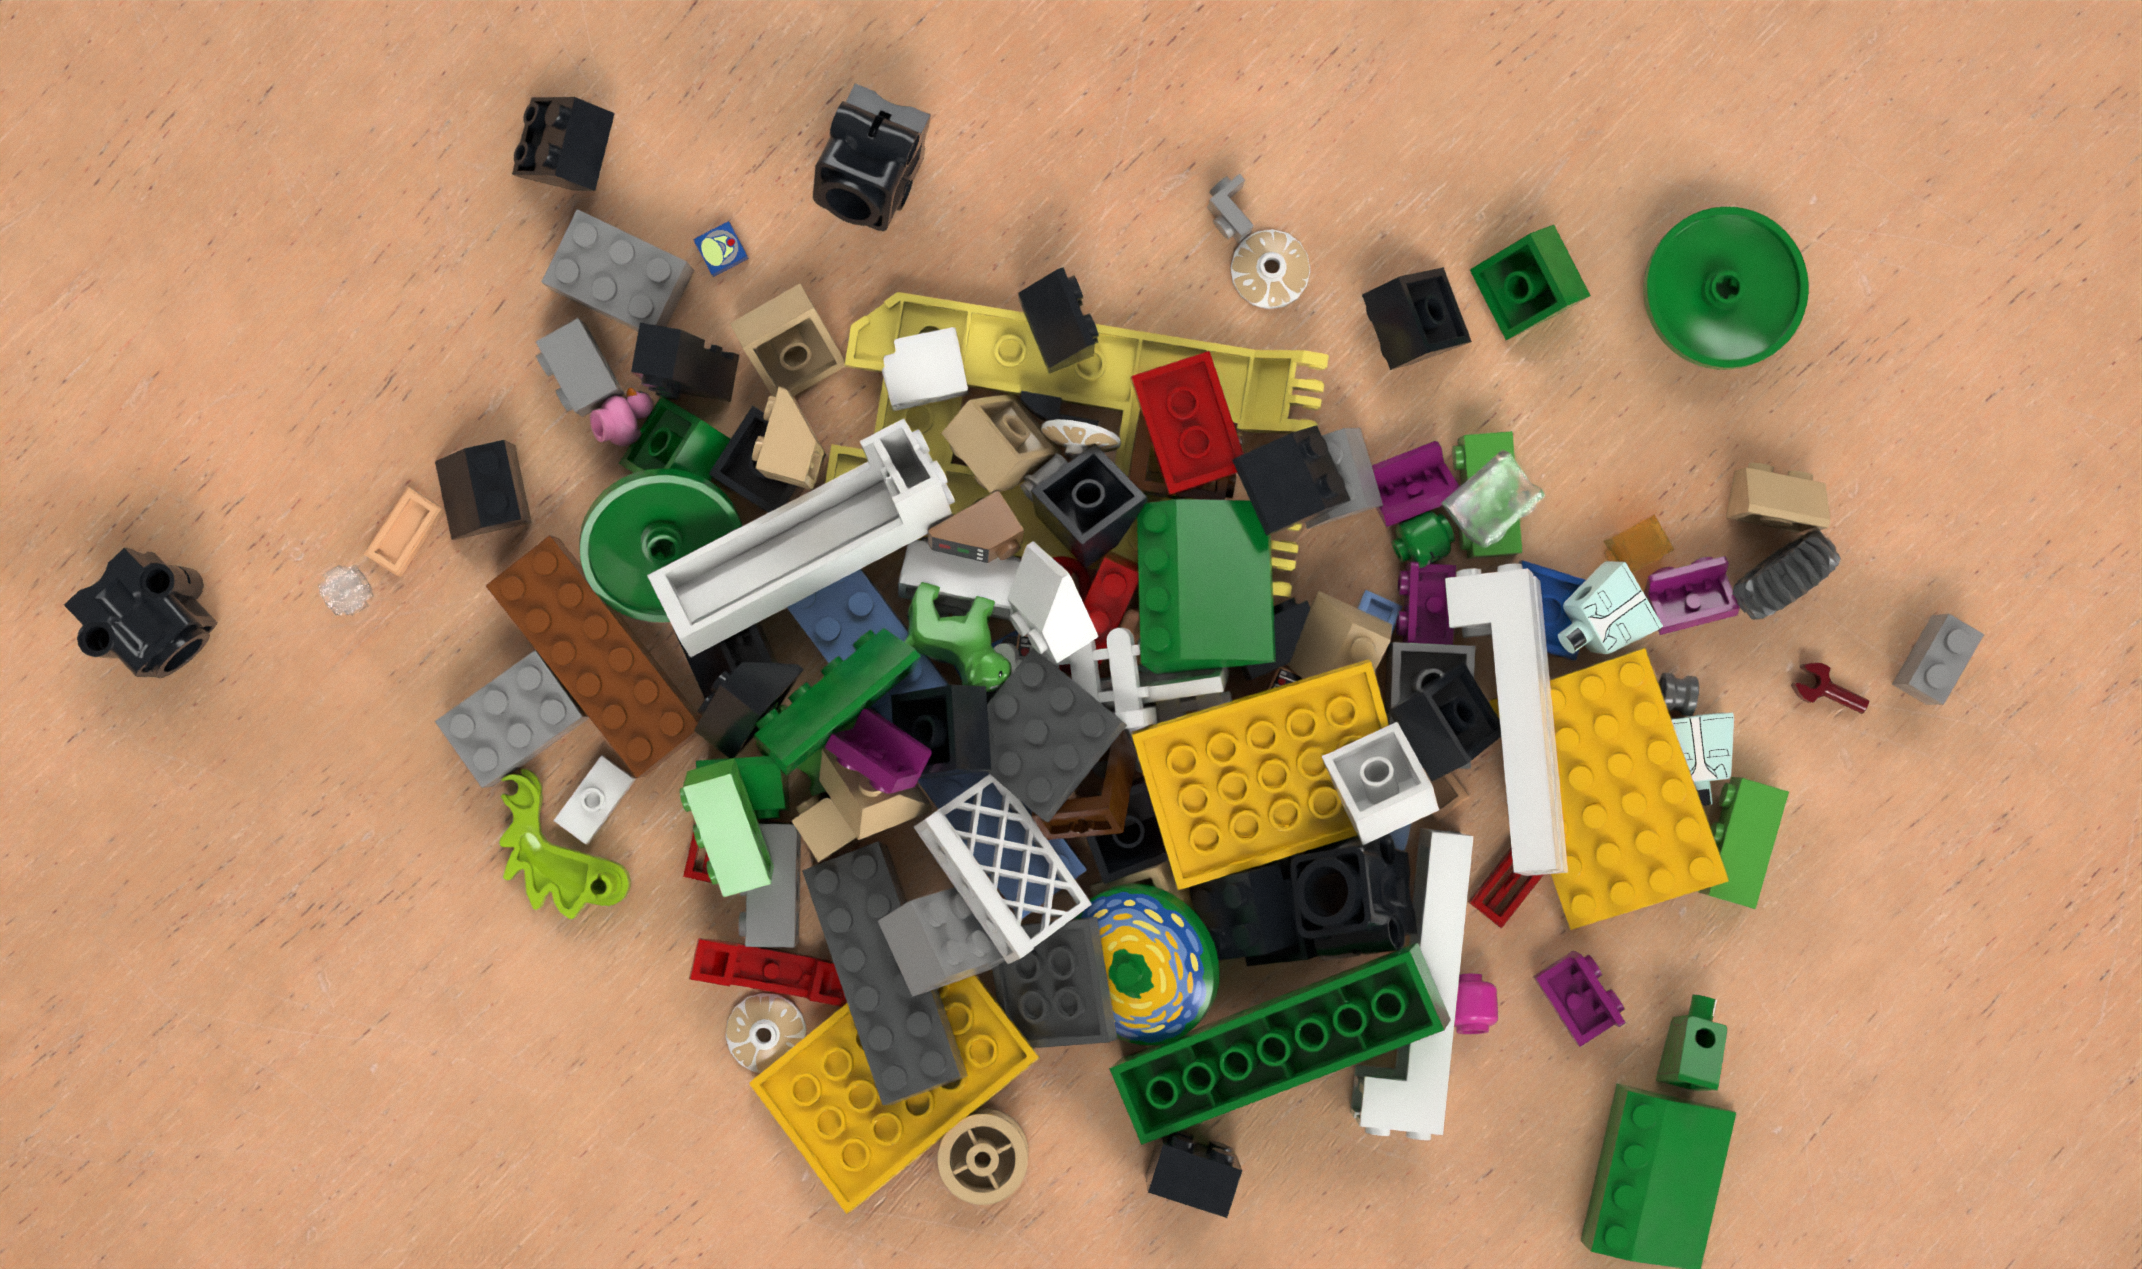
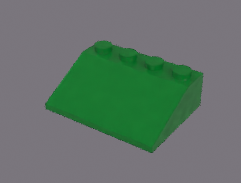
M1173 499L1146 503L1137 516L1141 664L1156 675L1276 662L1271 534L1266 536L1251 501Z
M885 628L877 634L869 630L853 643L852 646L856 649L853 654L844 661L840 656H837L820 671L824 677L813 687L806 682L788 697L792 702L790 706L780 714L776 709H773L756 723L759 731L754 734L755 740L782 772L788 776L828 742L832 733L842 731L859 717L863 709L870 708L911 674L921 657L919 653Z
M1617 1083L1581 1242L1591 1252L1627 1261L1682 1269H1701L1736 1112Z

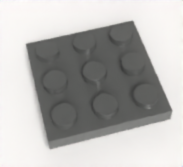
M1032 648L987 704L991 770L987 772L1042 820L1049 822L1127 724L1051 661Z
M1097 916L1072 919L1035 946L1031 952L1021 959L1010 964L1005 961L992 968L997 1002L1033 1048L1109 1043L1117 1039ZM1041 922L1021 924L1029 938H1032L1040 932Z

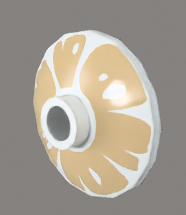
M1273 229L1257 231L1245 238L1235 250L1230 267L1233 285L1240 296L1253 306L1264 309L1282 308L1297 300L1306 288L1310 275L1309 258L1301 243L1290 234ZM1268 260L1276 261L1279 265L1278 272L1268 273L1264 268L1265 262Z
M1056 419L1044 422L1041 427L1042 433L1054 443L1066 448L1065 455L1072 459H1075L1094 444L1104 453L1114 451L1120 448L1121 445L1120 437L1115 433L1085 422Z
M762 992L747 997L734 1008L727 1021L726 1040L730 1053L740 1065L753 1072L762 1073L806 1037V1025L802 1013L792 1001L779 994ZM760 1028L769 1029L772 1035L771 1040L768 1042L760 1041L757 1037V1031Z

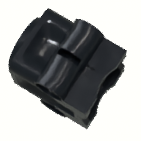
M855 83L846 102L842 101L835 113L830 128V138L815 165L814 202L845 222L868 226L878 231L887 230L896 210L901 211L905 205L913 180L924 160V144L931 114L911 106H900L890 103L880 97L875 91Z
M123 548L108 562L106 570L98 582L90 587L79 590L64 604L83 625L78 631L77 636L78 646L81 651L92 657L119 658L136 677L164 678L176 672L202 650L210 638L209 633L218 623L196 600L202 594L204 587L203 578L196 570L165 564L153 552L142 554L130 548Z
M1386 834L1365 845L1362 844L1358 835L1308 850L1304 855H1299L1292 860L1290 871L1296 928L1300 936L1314 939L1315 949L1322 960L1328 961L1356 957L1361 954L1369 955L1397 951L1403 948L1406 935L1417 934L1415 911L1409 888L1410 865L1408 852L1395 850L1394 841L1390 834Z

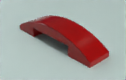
M698 938L689 976L690 980L729 987L736 985L804 997L809 1001L841 1007L847 1003L833 961L767 947H745L743 943Z

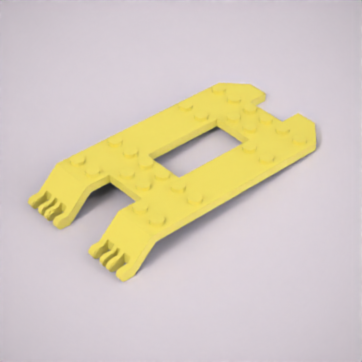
M897 292L885 300L884 304L867 316L864 315L851 325L845 366L882 373V369L885 367L884 356L893 354L896 351L895 339L954 327L957 332L967 387L1021 395L1022 391L1061 397L1062 402L1123 412L1119 433L1121 445L1116 452L1115 465L1128 477L1140 410L1130 379L1131 376L1210 351L1232 420L1238 423L1237 430L1256 433L1290 434L1312 426H1318L1316 421L1288 419L1290 406L1318 410L1321 408L1322 400L1318 398L1292 395V391L1303 390L1323 393L1324 390L1323 381L1295 379L1296 366H1307L1315 370H1325L1328 365L1329 355L1305 350H1254L1095 324L1099 337H1097L1098 343L1095 344L1094 356L1049 374L1024 312ZM883 377L874 433L902 419H905L912 432L920 430L929 447V455L933 462L937 460L947 478L948 483L946 484L955 500L954 503L949 505L953 515L990 495L988 490L982 488L977 483L975 474L968 466L952 464L954 453L950 448L949 442L941 434L961 410L963 396L893 411ZM1151 443L1145 480L1164 483ZM831 444L825 483L868 462L864 450ZM1021 484L1011 490L1000 492L1024 529L1023 543L1020 544L1021 548L1013 556L1022 558L1026 546L1034 541L1050 557L1067 556L1076 559L1036 516L1034 504L1022 491ZM1145 495L1147 497L1146 503L1173 500L1170 498ZM1137 517L1118 546L1111 550L1138 563ZM1302 524L1290 527L1286 530L1299 531V529L1302 528ZM1271 540V550L1298 553L1299 545L1296 542ZM1104 556L1088 568L1099 570ZM1272 557V567H1277L1276 569L1283 571L1295 570L1296 561ZM1274 581L1273 596L1291 598V583Z

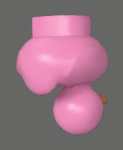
M632 387L628 388L626 399L619 395L607 398L602 404L601 409L592 411L590 415V425L595 438L599 442L609 440L618 446H629L635 443L642 434L637 429L636 419L649 416L653 409V400L647 393L635 391Z

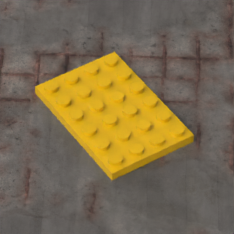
M1646 647L1550 679L1568 873L1551 874L1570 930L1728 882L1729 877ZM1497 697L1489 700V703L1500 719Z
M1369 659L1130 732L1178 890L1357 836L1325 767L1322 756L1389 726L1372 662Z
M977 975L938 988L968 1074L967 1077L893 1105L883 1106L848 1003H846L749 1082V1085L846 1214L851 1213L943 1138L953 1127L971 1115L1041 1058Z

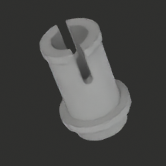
M1056 453L1052 459L1032 476L1030 474L1025 475V482L1020 485L1024 494L1033 502L1031 490L1068 464V462L1060 454Z

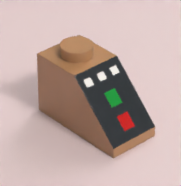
M997 490L929 529L928 545L933 551L989 563L996 558L1005 560L1017 553L1021 548L1020 544L1023 543L1024 529Z

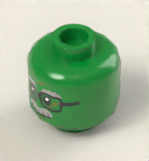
M1429 510L1397 523L1395 528L1397 539L1391 541V544L1401 563L1405 561L1419 562V568H1422L1447 557L1451 551V543L1455 541V536L1445 516L1442 513L1436 515L1433 511Z

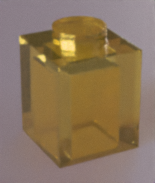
M1655 514L1641 519L1604 540L1608 548L1604 550L1607 561L1626 562L1632 573L1674 550Z

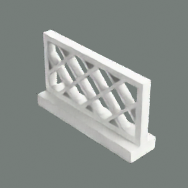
M990 774L914 826L916 832L1008 964L1024 957L1035 946L1092 905L1022 802ZM992 782L1002 795L1001 810L980 806L982 791ZM974 795L973 804L964 803ZM1009 807L1014 813L1008 812ZM955 808L971 811L969 833L955 830L945 815ZM979 813L999 817L997 838L976 834ZM1007 819L1018 821L1023 825L1026 830L1024 844L1004 840ZM962 839L968 840L967 846L965 845ZM1032 840L1034 841L1037 847L1032 846ZM975 842L995 846L992 867L978 864L973 856ZM1003 847L1023 851L1020 873L1000 869ZM1031 853L1045 857L1049 863L1048 878L1028 875ZM985 873L991 874V880H989ZM1056 875L1058 876V878H1059L1061 881L1055 880ZM999 876L1019 880L1016 901L1006 900L1000 896L997 891ZM1027 882L1046 885L1044 907L1024 903ZM1054 887L1066 889L1077 905L1067 912L1051 909ZM1009 907H1010V908H1015L1014 914H1013L1012 911L1009 909ZM1023 910L1043 914L1040 932L1032 938H1029L1021 926ZM1050 916L1059 917L1054 922L1049 924Z

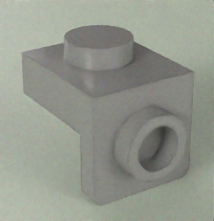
M1241 174L1237 175L1232 181L1226 176L1218 182L1209 192L1213 197L1209 200L1207 207L1216 217L1213 223L1219 232L1227 239L1233 237L1238 243L1251 233L1254 226L1230 199L1243 188L1245 179Z

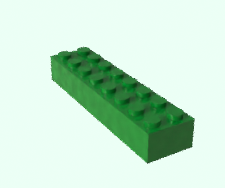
M1417 942L1191 1030L1175 1041L1153 1045L1122 1057L1109 1069L1140 1143L1143 1145L1442 1032L1446 1029L1451 1019Z

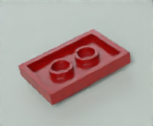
M1210 351L1131 376L1130 379L1168 495L1238 473L1232 460L1244 453Z

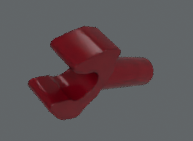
M1823 663L1800 665L1802 670L1813 674L1816 678V684L1812 688L1801 683L1791 684L1792 689L1801 700L1807 703H1814L1817 698L1825 696L1860 714L1866 711L1869 700L1833 683L1829 674L1831 668Z

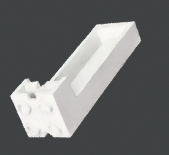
M902 419L860 441L868 462L647 575L680 642L689 656L692 657L927 535L929 529L952 517L953 514L949 505L955 502L954 497L946 484L948 481L937 460L933 462L929 455V447L920 430L912 432L905 419Z
M1517 563L1500 565L1497 567L1498 572L1481 574V569L1476 568L1459 570L1456 572L1457 577L1445 578L1449 627H1462L1464 638L1492 635L1514 873L1525 876L1568 873L1540 580L1533 576V573L1528 568L1523 569L1522 564Z
M1420 828L1412 902L1415 911L1417 934L1410 935L1409 945L1418 942L1451 1021L1444 1031L1397 1048L1395 1069L1355 1064L1350 1113L1356 1118L1359 1126L1365 1127V1133L1389 1136L1390 1130L1406 1131V1137L1416 1140H1431V1134L1443 1135L1474 836L1461 832Z

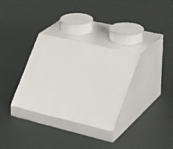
M1034 541L1028 544L1007 597L1014 611V614L1010 616V620L1022 637L1028 636L1031 644L1039 654L1046 652L1058 663L1099 636L1070 574Z
M1398 722L1322 756L1342 805L1363 845L1439 810L1433 786Z

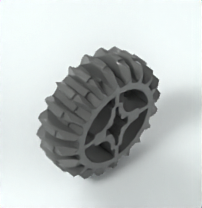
M1821 530L1807 532L1794 541H1790L1787 545L1778 549L1756 565L1751 571L1747 572L1734 585L1732 594L1737 599V604L1742 611L1746 612L1752 620L1764 619L1768 615H1773L1776 611L1782 610L1790 603L1795 602L1802 595L1807 594L1809 590L1817 586L1818 583L1827 578L1836 569L1841 558L1836 551L1835 545L1829 537H1825Z

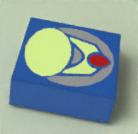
M729 221L693 239L713 277L749 259Z

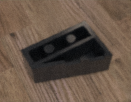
M640 323L631 372L642 380V385L648 386V390L656 392L655 395L659 397L679 400L681 393L731 402L739 355L733 352H723L722 347L717 345H711L710 349L704 348V339L680 329Z

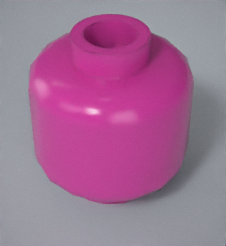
M1460 974L1454 1022L1456 1032L1458 1034L1470 1035L1488 1033L1489 1027L1498 1021L1496 986L1483 981L1482 974Z

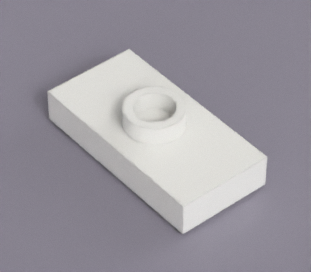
M601 755L556 816L554 822L584 844H589L636 778L605 755Z

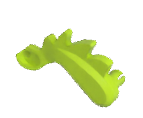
M521 769L522 774H512L502 778V781L514 780L518 784V791L515 795L502 794L500 796L513 813V822L499 841L501 847H514L507 862L503 878L505 880H512L522 869L524 870L526 894L534 910H538L544 905L547 896L551 892L559 912L568 919L576 918L586 903L611 906L627 897L631 888V878L623 865L612 860L552 844L544 837L540 825V812L543 801L542 785L534 772L528 769Z

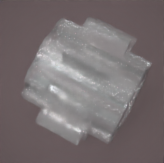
M338 565L323 574L326 580L318 584L319 592L328 608L336 616L344 613L353 616L369 606L366 600L374 596L372 593L373 589L365 575L356 565L349 567Z

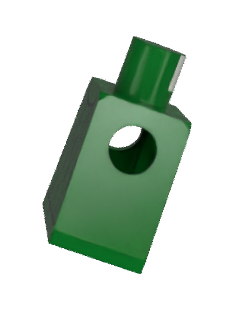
M1693 994L1688 1015L1672 1018L1656 1081L1691 1091L1718 1090L1728 1029L1726 1025L1713 1022L1717 1004L1716 999Z

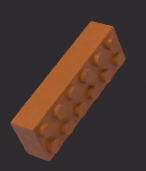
M549 535L486 585L487 589L636 778L646 777L699 735L694 731L701 719L699 714L621 615L603 602L592 590L584 575L582 566L560 538Z

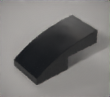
M1027 391L1021 392L1020 400L1024 407L1044 422L1060 419L1099 425L1098 420L1060 414L1061 397Z

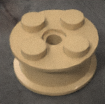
M978 1108L947 1132L941 1139L937 1157L940 1176L951 1193L965 1202L976 1205H989L1006 1199L1020 1186L1027 1170L1028 1144L1023 1130L1012 1117L1002 1111L992 1108ZM986 1152L990 1155V1159L980 1161L976 1154Z

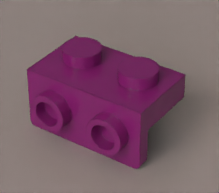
M1433 441L1372 465L1383 506L1377 507L1376 510L1386 527L1462 498L1460 486L1444 462L1442 448L1438 441Z
M1726 556L1715 559L1713 557H1702L1692 562L1691 565L1675 569L1670 566L1663 567L1648 576L1644 595L1663 625L1658 630L1659 635L1738 615L1740 607L1737 604V599L1732 594L1733 590L1726 575L1729 566Z
M1409 562L1405 565V571H1399L1398 595H1404V611H1398L1396 633L1403 636V643L1453 645L1454 628L1449 627L1445 578L1456 577V565L1429 564L1419 568V562Z
M871 708L861 711L853 729L832 733L825 746L828 751L837 756L836 760L839 764L847 769L860 772L870 779L869 783L873 788L887 794L915 787L932 754L928 747Z
M1573 950L1534 975L1533 978L1575 1043L1581 1047L1613 1025L1617 1027L1624 1025L1626 1022L1620 1013L1625 1008L1614 991L1610 989L1606 992L1599 982L1598 978L1603 974L1590 955L1583 957L1582 954Z

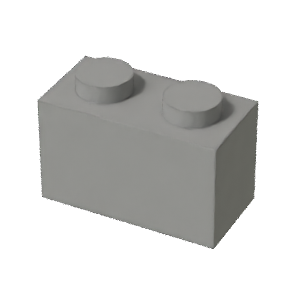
M579 318L536 341L541 351L540 354L536 355L537 360L548 377L554 374L561 388L556 390V394L567 411L573 409L575 413L584 417L600 408L607 398L625 394L587 325Z
M1951 614L1932 615L1892 685L1926 705H1944L1984 634Z

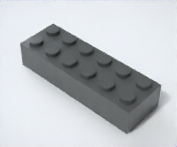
M878 841L802 870L882 1105H893L967 1077L968 1074L938 988L912 997L878 923L879 919L907 903L888 846Z

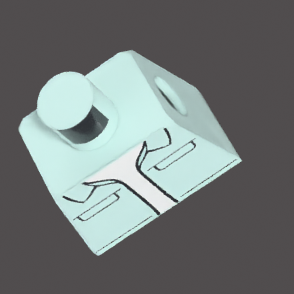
M1605 561L1564 602L1563 609L1572 624L1558 634V639L1562 646L1572 654L1584 645L1592 653L1609 654L1659 630L1663 625L1626 562Z
M1722 712L1671 718L1702 805H1712L1710 781L1730 779L1734 714Z

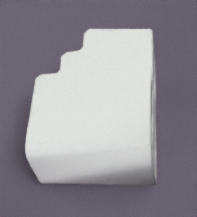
M954 327L895 339V353L886 355L883 358L885 367L882 369V374L893 411L968 395L957 332Z

